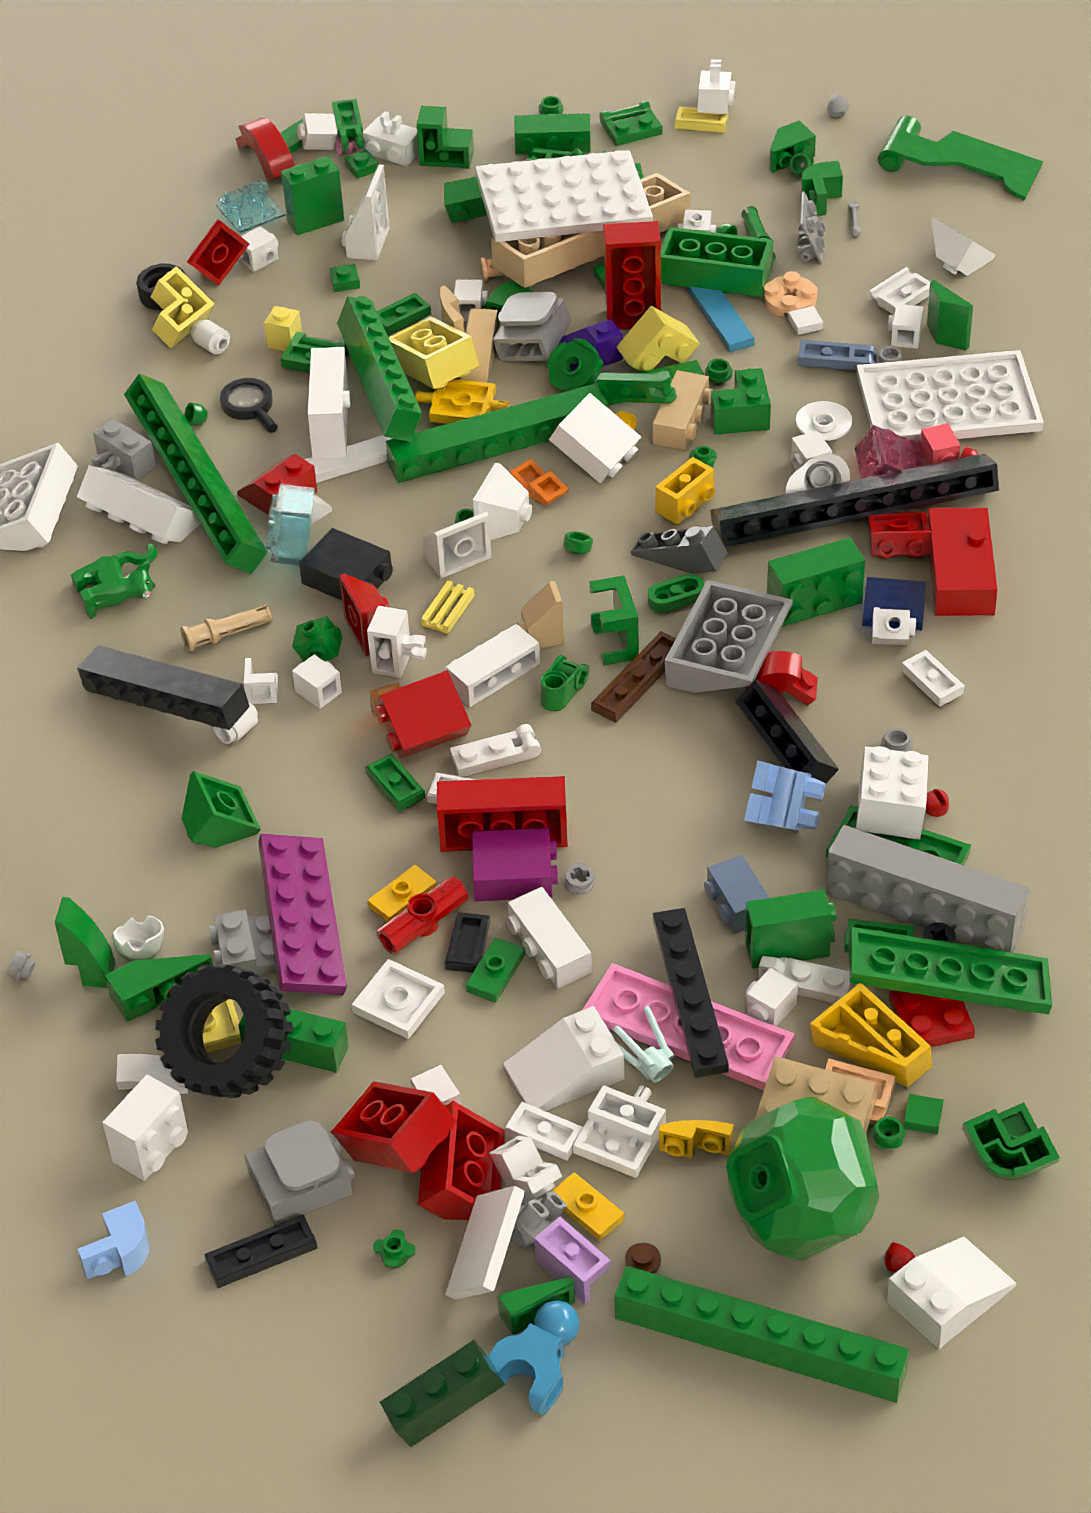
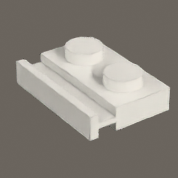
M905 267L869 290V300L875 299L878 301L877 305L895 315L896 304L915 306L929 296L930 281L917 273L911 274L909 268Z

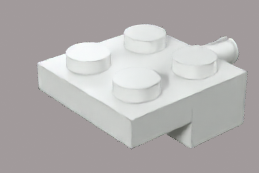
M603 1085L588 1110V1120L573 1144V1153L637 1178L659 1139L660 1125L666 1124V1109L647 1102L652 1094L651 1090L647 1087L644 1090V1086H639L634 1097Z

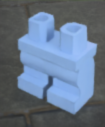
M757 760L751 788L770 792L771 797L750 793L744 821L798 831L800 828L816 829L820 812L807 810L804 807L807 797L823 799L826 783L811 778V774Z

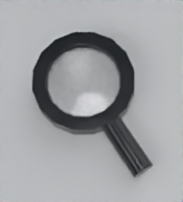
M241 378L230 382L223 388L220 402L225 414L238 420L257 418L269 433H274L277 430V424L267 414L273 404V395L270 386L266 382L256 378Z

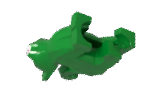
M147 544V552L145 554L126 551L112 556H101L96 561L70 574L77 593L80 592L85 610L90 619L96 617V612L99 609L118 605L130 597L148 598L151 595L152 589L155 588V583L151 581L148 571L150 568L149 564L158 555L155 545ZM125 563L138 565L134 571L127 577H124L122 567ZM88 584L96 585L91 588H85Z

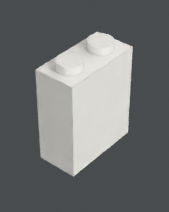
M589 393L558 425L549 440L601 484L608 476L612 479L623 467L621 464L623 460L626 462L631 460L638 451L635 445L641 436Z

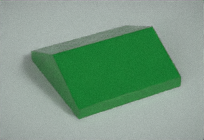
M932 280L929 288L927 326L936 344L966 351L970 346L973 305L937 281Z

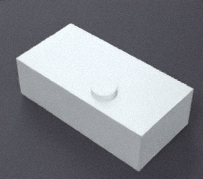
M311 348L308 422L312 458H346L350 392L348 389L345 348Z

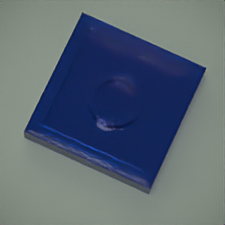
M867 577L862 626L872 627L874 607H880V609L910 610V618H916L915 630L922 631L926 581ZM890 621L889 626L891 628H898L900 623Z

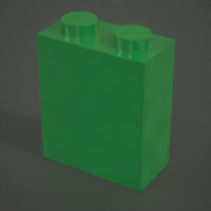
M329 156L281 171L287 222L297 236L345 221L340 172Z
M824 889L746 901L745 946L752 969L759 968L762 956L779 959L787 957L788 959L792 958L801 961L830 956V943L835 942L832 922L836 921V910L834 903L828 902Z

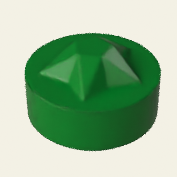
M577 531L568 532L564 535L563 547L572 553H588L592 550L593 538L590 535Z

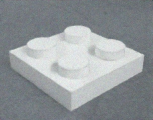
M388 959L352 1003V1013L409 1039L444 995V985Z

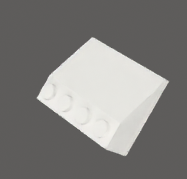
M59 443L0 464L1 550L27 551L36 547H43L51 540L52 532L59 519V514L66 501L67 493L74 481V475L78 468V465Z

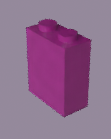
M549 828L472 831L475 901L514 900L540 887H543L549 897L552 898V885H558L557 865L551 866V860H557L556 841H550Z

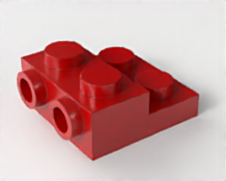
M901 512L868 516L871 556H877L881 559H889L894 557V555L920 558L924 554H931V530L926 512Z

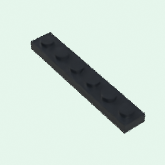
M685 908L653 913V924L694 1076L698 1078L728 1073L729 1063Z

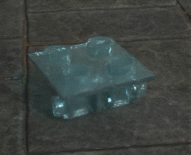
M261 180L249 184V188L245 185L242 187V190L237 188L222 194V197L218 199L219 204L216 205L239 233L249 231L286 216L285 212L266 193L269 190L267 182H261Z

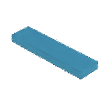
M686 287V290L729 352L754 345V336L722 291Z

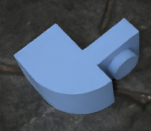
M136 1201L102 1213L108 1237L77 1249L87 1279L97 1275H105L112 1271V1269L120 1266L127 1277L144 1264L149 1253V1239L143 1216Z

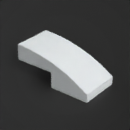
M149 1054L117 1055L116 1083L118 1090L134 1089L148 1074L180 1092V1094L188 1093V1089L185 1088L183 1083H177L170 1076L172 1069L164 1068L160 1060L161 1056Z

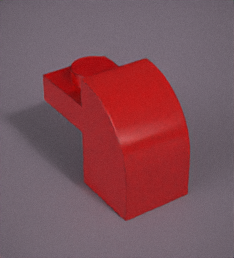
M773 651L767 654L755 680L777 688L781 694L785 691L808 706L816 700L818 677L802 668V656L789 651Z

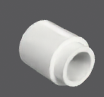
M198 320L192 326L191 336L194 342L215 355L221 354L227 349L230 335L222 327L210 320Z
M249 703L250 707L230 730L213 727V731L220 741L225 744L237 742L258 723V712L251 703Z

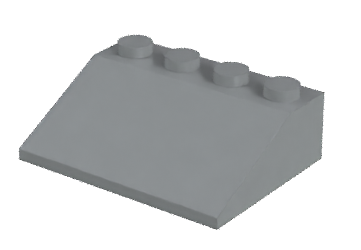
M707 580L665 658L666 686L692 693L750 686L755 680L793 604V599Z

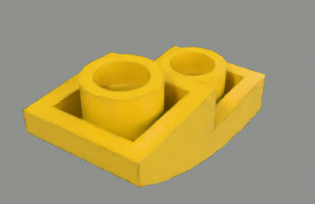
M684 1120L662 1124L659 1128V1151L666 1152L672 1156L693 1158L696 1148L704 1149L709 1153L730 1155L733 1147L734 1124L710 1120Z

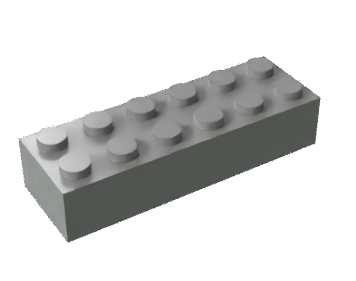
M846 825L842 826L828 851L826 894L838 900H845L862 906L867 910L876 911L922 928H926L929 924L933 923L947 924L953 928L956 940L981 948L1013 953L1024 931L1030 889L1028 887Z

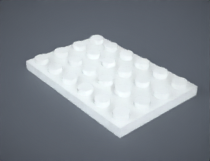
M630 150L522 162L515 161L512 163L488 164L475 167L476 179L495 242L603 231V224L653 221V215Z
M1020 350L857 365L856 375L875 446L919 443L921 429L947 423L957 439L1043 431L1044 421Z

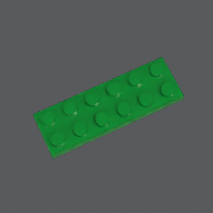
M851 927L849 934V983L859 984L861 982L864 986L1047 1015L1050 1013L1052 995L1048 958Z

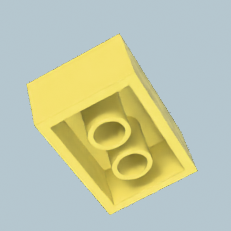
M433 317L424 319L388 337L404 373L433 389L442 388L448 384V381L456 377L466 376L472 369L480 366L472 337Z

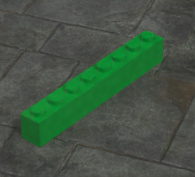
M347 296L337 325L384 437L411 442L422 415L420 407L373 302L363 296H358L357 298Z
M596 383L416 432L411 442L398 439L387 440V462L398 483L548 442L558 425L589 393L608 409L609 404Z
M629 1266L625 1267L614 1295L615 1319L888 1401L898 1402L907 1374L909 1348Z

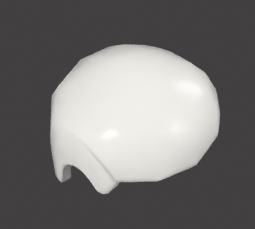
M147 916L146 920L142 923L136 922L131 917L123 926L117 927L113 932L112 942L114 948L120 956L128 960L151 959L158 953L163 944L164 926L162 921L154 916Z

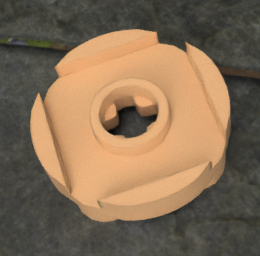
M790 271L785 273L784 276L775 278L765 284L764 304L771 313L784 317V313L811 306L815 307L818 288L808 279L800 277L799 273Z

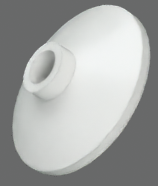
M817 401L805 405L798 411L796 426L802 434L818 430L825 441L835 440L850 431L852 415L844 406L838 403Z

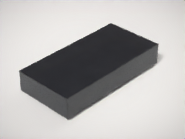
M457 912L445 960L446 970L468 973L475 971L482 959L490 925V916Z

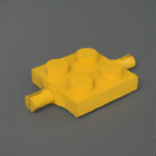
M452 379L448 381L446 386L437 388L433 392L419 390L416 392L417 402L432 404L429 412V421L449 424L510 407V401L494 400L496 394V384Z

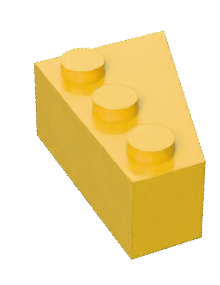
M861 982L810 1023L814 1045L866 1069L895 1076V1082L907 1088L933 1067L931 1046Z

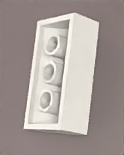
M89 465L77 495L78 498L87 502V508L97 512H102V510L109 512L108 518L123 523L125 520L130 523L129 528L143 534L148 531L152 533L151 538L163 544H168V541L181 542L201 524L190 505L113 470Z

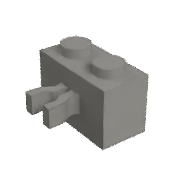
M111 419L93 432L97 455L91 459L93 466H102L104 469L113 471L116 469L136 480H139L156 468L152 442L116 419Z

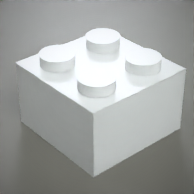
M148 1074L102 1122L112 1163L143 1181H146L153 1172L158 1171L162 1167L165 1158L175 1147L182 1145L188 1134L180 1092Z

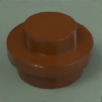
M637 1243L627 1250L625 1264L626 1266L654 1274L661 1265V1254L652 1244Z

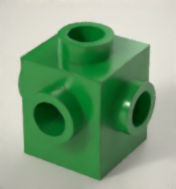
M328 616L309 620L306 623L297 625L292 648L303 661H306L314 654L323 661H329L338 657L343 635L341 630L333 624Z

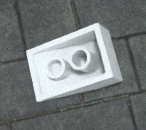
M378 165L354 214L349 217L347 231L343 232L342 246L346 247L347 258L377 261L389 231L384 165Z
M594 1006L561 1019L503 1063V1068L522 1101L543 1111L551 1110L600 1090L603 1085L607 1087L625 1079L624 1054Z
M962 1237L915 1257L892 1275L888 1283L887 1303L937 1349H940L1016 1287V1282L970 1241Z

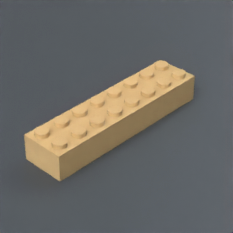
M658 173L640 179L653 215V221H658L659 232L666 231L669 227L676 228L679 223H684L685 210H690V192ZM603 231L495 242L494 237L491 238L492 266L524 288L604 256Z

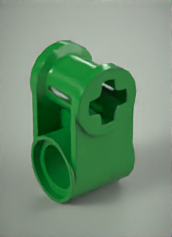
M558 655L553 664L540 678L541 705L543 708L549 711L564 709L574 695L585 685L589 675V666L584 663L581 665L568 661L564 655Z

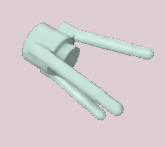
M645 1006L644 1012L660 1049L652 1046L643 1051L621 1027L615 1026L614 1031L639 1057L636 1059L618 1044L624 1054V1059L637 1068L648 1081L651 1080L653 1083H656L672 1071L674 1065L670 1060L675 1055L667 1046L650 1007Z

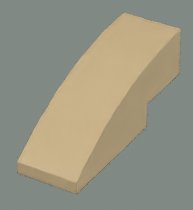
M471 308L466 334L472 337L480 366L472 369L468 375L460 377V380L489 383L495 356L493 338L499 328L498 310Z

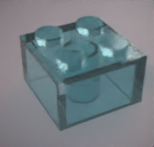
M280 484L278 495L273 494L268 520L269 533L267 534L266 551H271L270 562L299 566V562L307 555L315 488Z

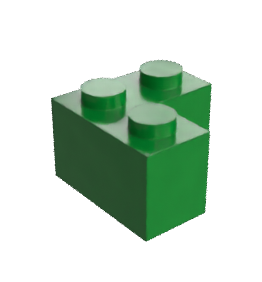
M421 106L416 123L420 166L470 168L474 152L473 129L448 128L446 107Z
M762 368L735 370L734 389L711 391V420L715 435L770 430L771 403Z

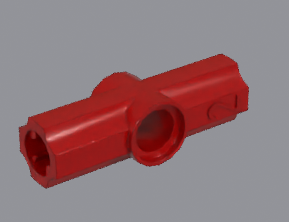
M454 876L453 878L449 877L427 894L420 893L412 896L408 900L407 909L377 930V938L382 943L383 948L390 954L393 952L397 953L418 936L424 937L433 934L437 930L438 922L469 899L468 891L464 888L462 882Z

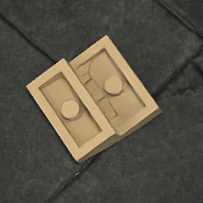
M444 285L440 287L442 322L464 332V319L460 315L459 299Z

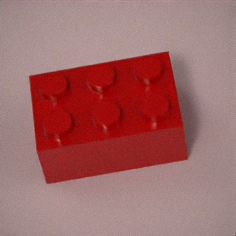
M373 1081L333 1128L331 1133L338 1139V1142L354 1161L414 1174L425 1165L427 1157L436 1146L447 1138L450 1129L457 1121L434 1092Z

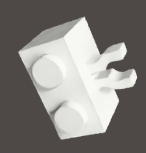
M711 60L710 71H701L697 113L728 114V106H733L735 81H731V72H721V60Z
M384 111L380 117H377L362 132L364 150H368L374 157L408 167L419 155L417 129L401 124L402 118L399 115H396L391 121L389 112Z
M378 606L367 630L371 670L374 674L401 678L409 657L424 660L427 653V648L423 647L426 636H410L408 613L406 610Z

